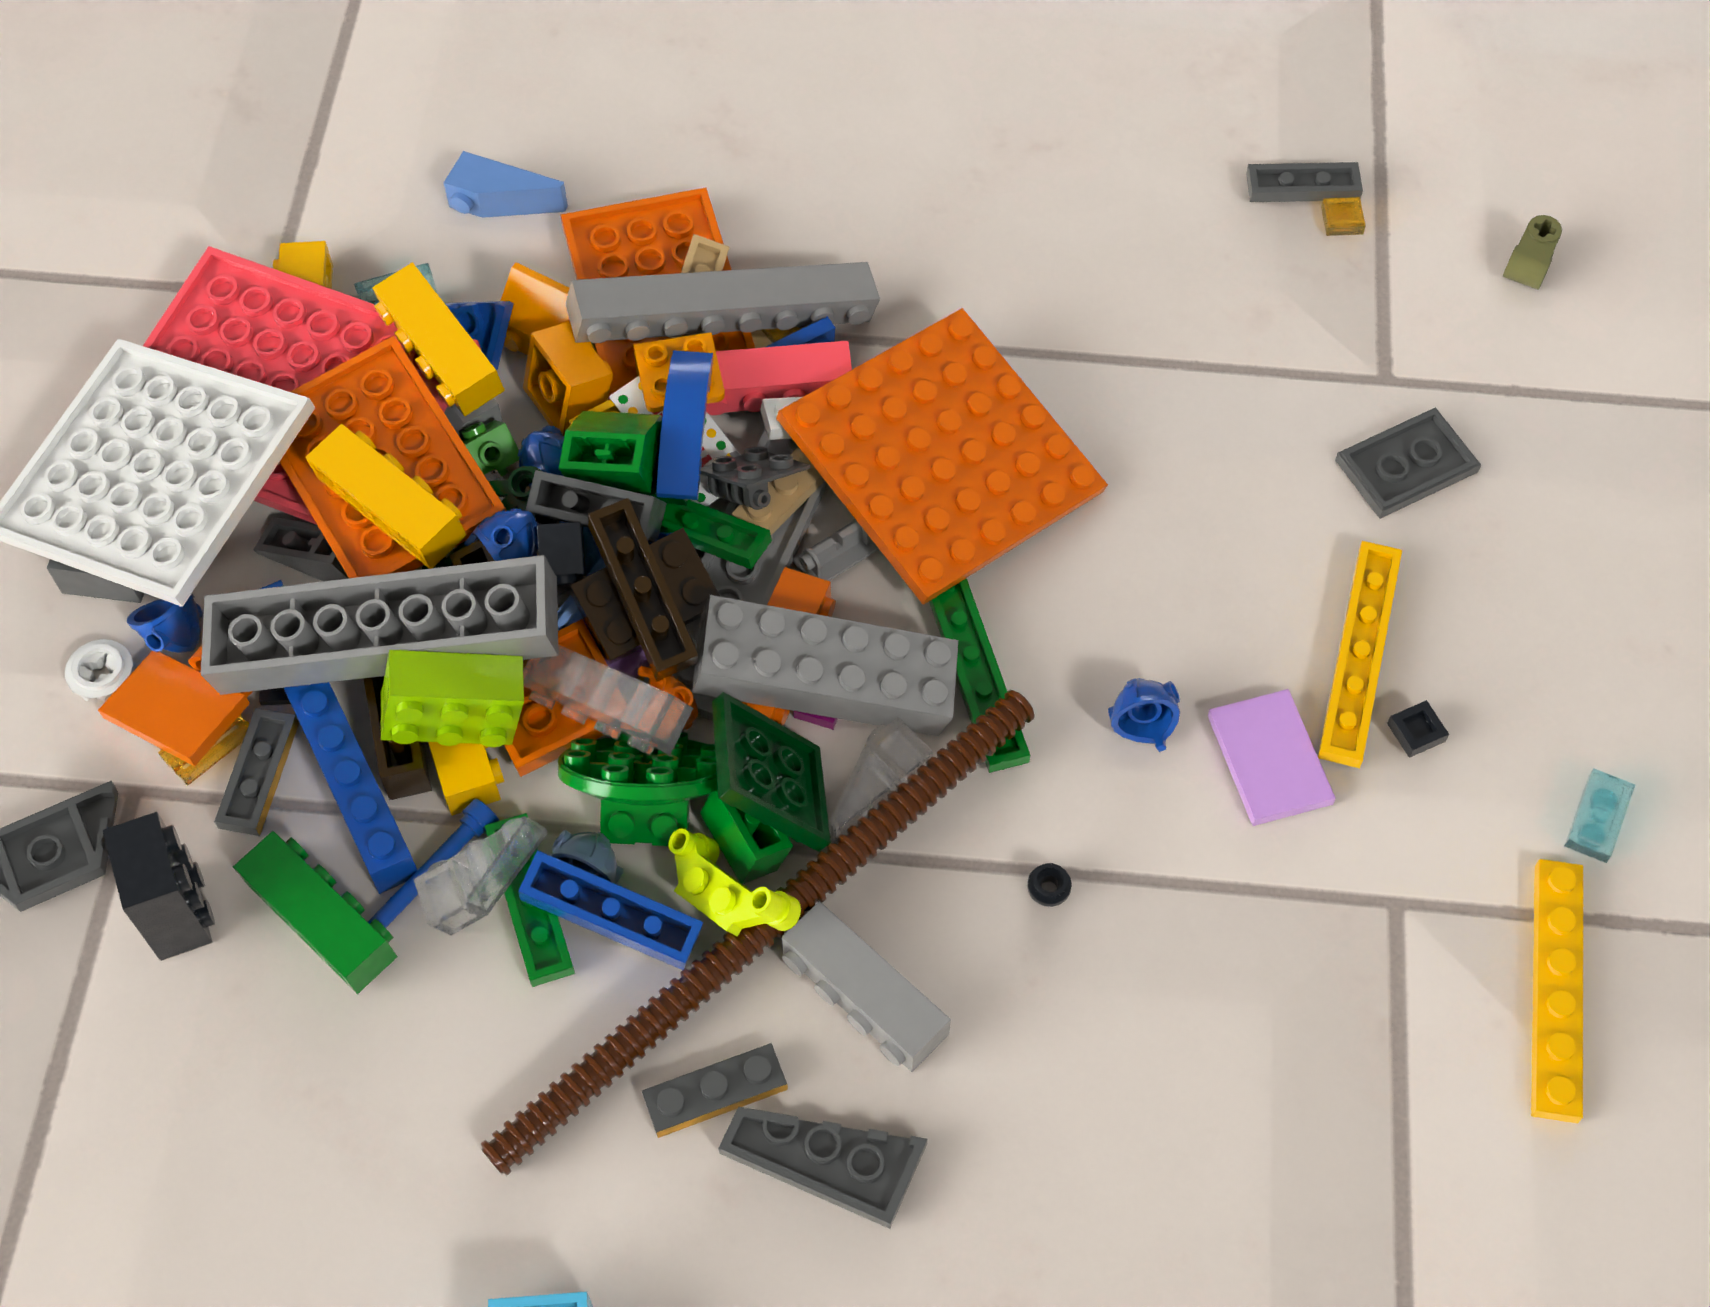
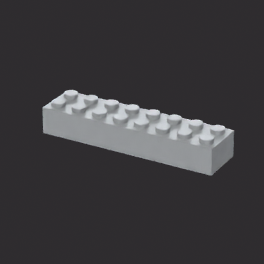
M544 555L204 596L201 676L220 695L384 676L389 650L523 656V660L558 656L557 577Z

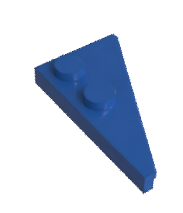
M510 301L445 303L472 339L478 340L481 351L497 370L514 303Z

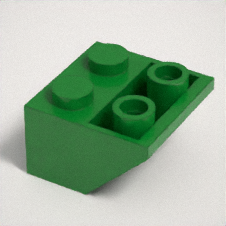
M582 411L565 430L559 470L564 477L631 492L651 493L663 417L653 414Z

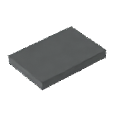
M1436 407L1338 452L1335 459L1379 519L1478 473L1481 467L1480 462Z

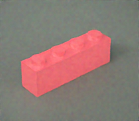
M836 341L716 351L725 397L720 402L707 404L706 412L709 415H721L723 413L740 411L759 412L761 411L762 399L804 397L852 370L849 342Z

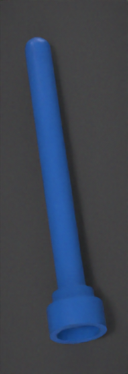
M474 798L462 811L464 816L460 819L461 825L376 912L368 923L370 924L374 919H377L387 928L474 836L479 838L483 833L487 835L485 825L500 821L495 813L483 802Z

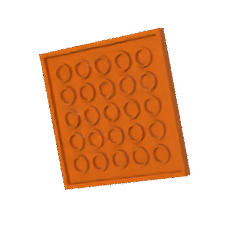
M963 308L782 408L776 417L785 431L923 605L1100 495L1108 486L1106 481Z

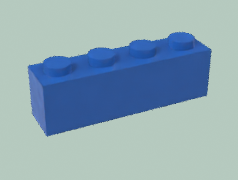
M538 850L518 890L521 901L681 970L685 969L703 926V922Z

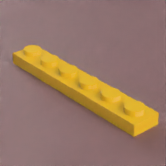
M1366 541L1361 542L1318 752L1319 759L1360 768L1363 762L1402 555L1401 549Z
M1539 859L1535 865L1531 1116L1579 1123L1583 1118V865Z

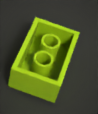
M389 650L381 691V740H391L399 744H411L416 741L438 742L445 746H453L459 743L482 744L486 747L511 745L524 704L523 656Z

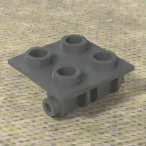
M750 447L745 449L744 454L740 456L714 458L712 464L701 467V474L708 476L707 485L713 496L760 510L767 507L771 500L768 492V482L811 468L810 464L793 460L792 455H776L768 452V449L765 447Z

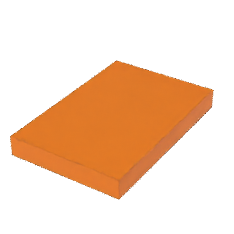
M152 650L98 711L109 722L196 766L247 708L250 702L242 693L220 695L201 676V672L159 651L155 652Z

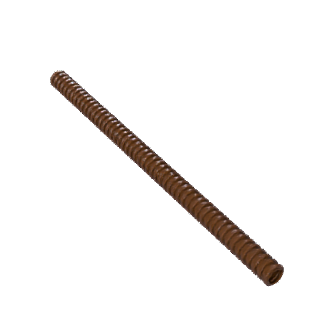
M1014 690L1006 692L1005 699H998L995 702V707L990 706L985 711V715H980L976 718V724H969L966 727V732L961 731L957 734V741H949L947 749L941 748L937 752V758L933 756L927 760L928 766H920L917 769V775L911 774L907 777L908 783H900L897 786L898 792L891 791L887 795L888 800L882 799L877 803L878 809L871 808L867 812V818L862 816L857 820V827L854 825L850 826L847 829L848 835L841 834L837 837L838 843H830L827 846V853L821 851L817 855L816 862L811 860L806 864V871L800 869L796 873V879H788L785 889L779 887L776 891H783L799 901L801 906L799 920L805 915L806 910L809 911L815 906L816 902H824L826 900V893L833 894L837 890L836 884L843 885L847 882V875L854 876L857 873V866L864 867L867 864L866 858L873 859L877 856V849H885L887 847V840L894 841L897 838V832L903 833L907 830V823H915L917 821V814L922 816L927 812V806L933 807L937 804V797H945L947 789L952 790L957 786V780L963 781L967 778L966 772H974L977 769L976 763L983 764L986 761V755L992 756L996 752V747L1001 748L1006 744V739H1011L1015 736V730L1021 731L1025 727V722L1030 723L1034 720L1035 714L1031 704L1019 692ZM765 923L742 929L738 937L729 932L725 933L722 943L716 941L712 945L714 950L711 952L708 950L702 953L703 959L701 961L695 959L691 963L692 968L690 970L683 969L680 972L681 978L679 980L673 978L670 981L671 987L668 989L663 987L659 990L660 996L658 998L652 996L648 999L649 1005L646 1008L640 1006L637 1009L638 1015L636 1017L630 1015L626 1018L627 1024L625 1026L618 1025L615 1028L617 1032L615 1035L608 1034L605 1036L606 1042L602 1046L599 1043L593 1047L595 1051L593 1054H584L582 1056L584 1061L580 1065L575 1062L571 1066L572 1072L569 1074L563 1072L560 1075L561 1081L558 1084L555 1082L549 1084L550 1090L546 1094L541 1091L537 1095L539 1098L537 1102H528L526 1104L528 1109L524 1113L518 1111L515 1114L517 1119L512 1123L509 1120L503 1124L505 1129L502 1132L498 1130L493 1132L492 1136L494 1139L489 1143L484 1140L481 1143L482 1152L501 1174L509 1175L511 1173L510 1167L514 1163L519 1166L523 1162L521 1159L523 1155H532L534 1153L533 1147L537 1143L542 1146L546 1142L544 1139L546 1135L554 1136L557 1133L555 1128L559 1124L565 1126L568 1123L566 1119L568 1116H577L579 1114L578 1108L581 1105L587 1107L591 1103L590 1097L593 1095L599 1097L602 1094L600 1089L603 1086L609 1088L613 1084L611 1080L613 1077H622L624 1075L622 1070L625 1067L630 1069L635 1065L633 1061L635 1058H644L647 1048L652 1050L657 1046L655 1042L657 1039L664 1040L667 1038L666 1032L669 1029L674 1031L678 1028L677 1022L680 1019L682 1021L689 1019L688 1013L691 1010L697 1012L700 1009L699 1003L701 1001L707 1003L711 999L709 994L712 992L719 993L722 990L720 986L722 983L729 984L732 981V974L739 975L742 973V966L744 964L750 966L753 963L752 957L754 955L760 957L764 954L763 948L765 946L768 948L774 945L773 939L775 937L781 939L785 934L784 931H779Z

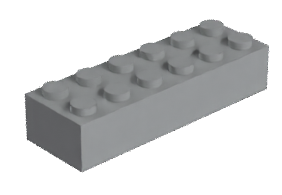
M709 596L700 617L696 650L698 659L694 666L692 693L718 697L721 693L725 692L740 702L939 736L953 719L958 640L720 596Z

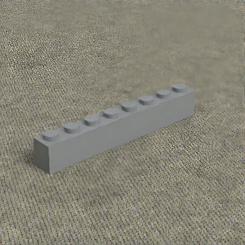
M868 262L571 280L566 308L576 343H602L608 340L630 339L636 341L644 338L664 336L676 338L682 335L709 332L715 335L720 332H753L761 329L775 328L787 330L793 327L809 326L827 316L833 324L850 323L858 325L870 322L880 297Z

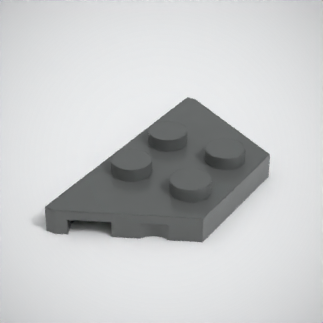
M112 780L0 828V896L22 912L106 874L109 854L103 830L113 827L118 799V791Z

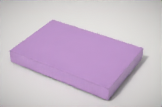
M1289 689L1209 710V721L1252 826L1334 804L1335 795Z

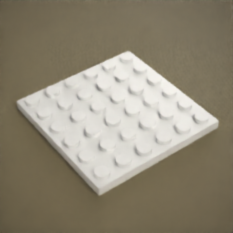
M117 339L0 501V541L183 607L314 411L315 406L308 397Z

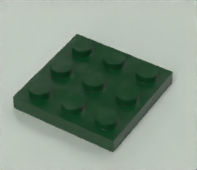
M725 692L721 693L712 701L718 798L727 805L736 807L758 819L761 823L790 836L794 841L803 843L820 852L831 843L820 747Z

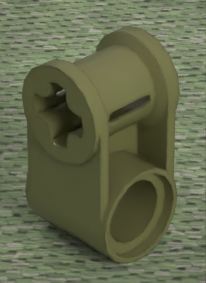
M1538 215L1530 220L1519 244L1515 246L1503 277L1537 290L1540 289L1552 262L1555 247L1562 234V227L1557 219L1547 215Z

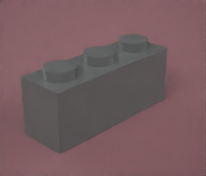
M535 470L526 511L540 517L566 523L580 522L582 526L588 527L589 513L629 498L647 541L654 543L659 538L667 503L653 496Z

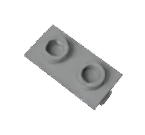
M853 519V522L813 547L806 548L803 553L792 560L802 573L830 581L879 549L856 519Z

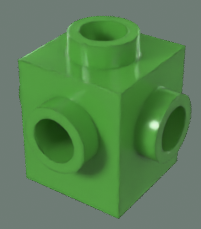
M494 420L484 425L483 422H478L461 432L463 435L461 440L488 481H495L508 473L506 467L519 461V449L506 423Z

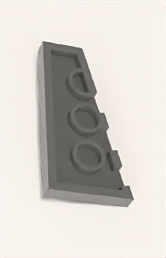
M738 1107L718 1149L719 1154L890 1229L927 1146L928 1139L911 1136V1139L888 1135V1132L874 1129L863 1131L841 1127V1124L826 1121L816 1123L798 1120L797 1116Z

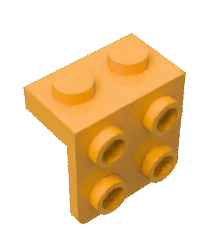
M711 332L633 344L637 377H640L645 406L649 412H660L664 409L667 379L673 350L713 353L711 385L707 404L720 402L724 399L725 390Z

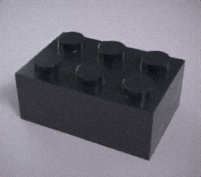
M154 812L104 829L103 834L122 909L159 960L162 961L213 943L209 926L215 925V919L207 899H202L199 888L205 886L204 879L198 863L192 862L186 844L180 843L174 825L166 827L159 814Z

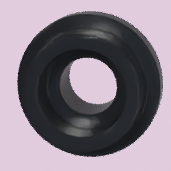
M1046 863L1036 867L1030 873L1027 883L1031 898L1038 904L1047 907L1057 906L1065 902L1070 895L1072 887L1071 878L1067 871L1053 863ZM1045 882H1052L1056 885L1057 889L1050 892L1044 890L1041 885Z

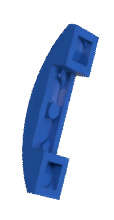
M673 350L661 427L657 497L698 500L702 467L701 453L707 398L711 385L713 353Z

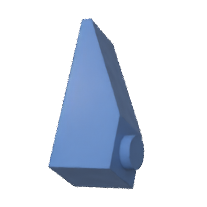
M465 151L462 152L444 181L450 208L460 213H469L482 218L565 212L568 207L564 182Z

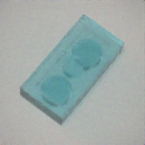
M1593 768L1588 776L1564 846L1607 863L1612 856L1635 784Z

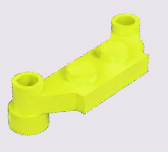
M683 828L677 829L672 833L668 846L670 851L675 854L678 885L674 892L724 930L738 937L744 928L766 923L779 931H787L798 922L801 906L795 897L783 891L773 892L766 887H758L751 891L718 867L715 863L719 857V845L714 839L702 833L693 834Z

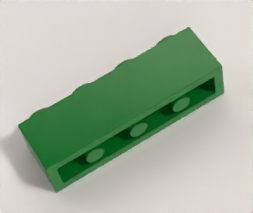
M272 831L240 859L233 868L243 881L358 995L398 957L389 945V942L394 937L377 919H374L369 924L361 916L365 909L348 891L340 896L332 888L337 882L320 864L312 869L304 861L309 855L292 837L285 842Z

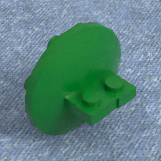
M629 729L621 730L620 737L597 740L577 738L571 741V748L564 751L558 758V777L564 784L601 799L600 833L604 834L610 840L609 842L613 844L635 845V843H652L653 846H668L670 836L674 831L681 828L689 831V801L718 790L715 744L689 740L688 733L681 731V734L677 736H669L663 739L630 734ZM654 743H657V744H658L657 747L646 745V744H654Z

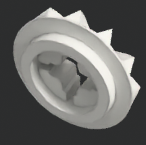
M100 639L82 645L70 656L65 667V679L72 692L80 695L86 701L91 698H98L105 702L106 696L113 694L131 674L132 668L135 665L131 654L121 643ZM106 665L110 673L108 675L101 674L96 679L92 671L94 669L101 670Z

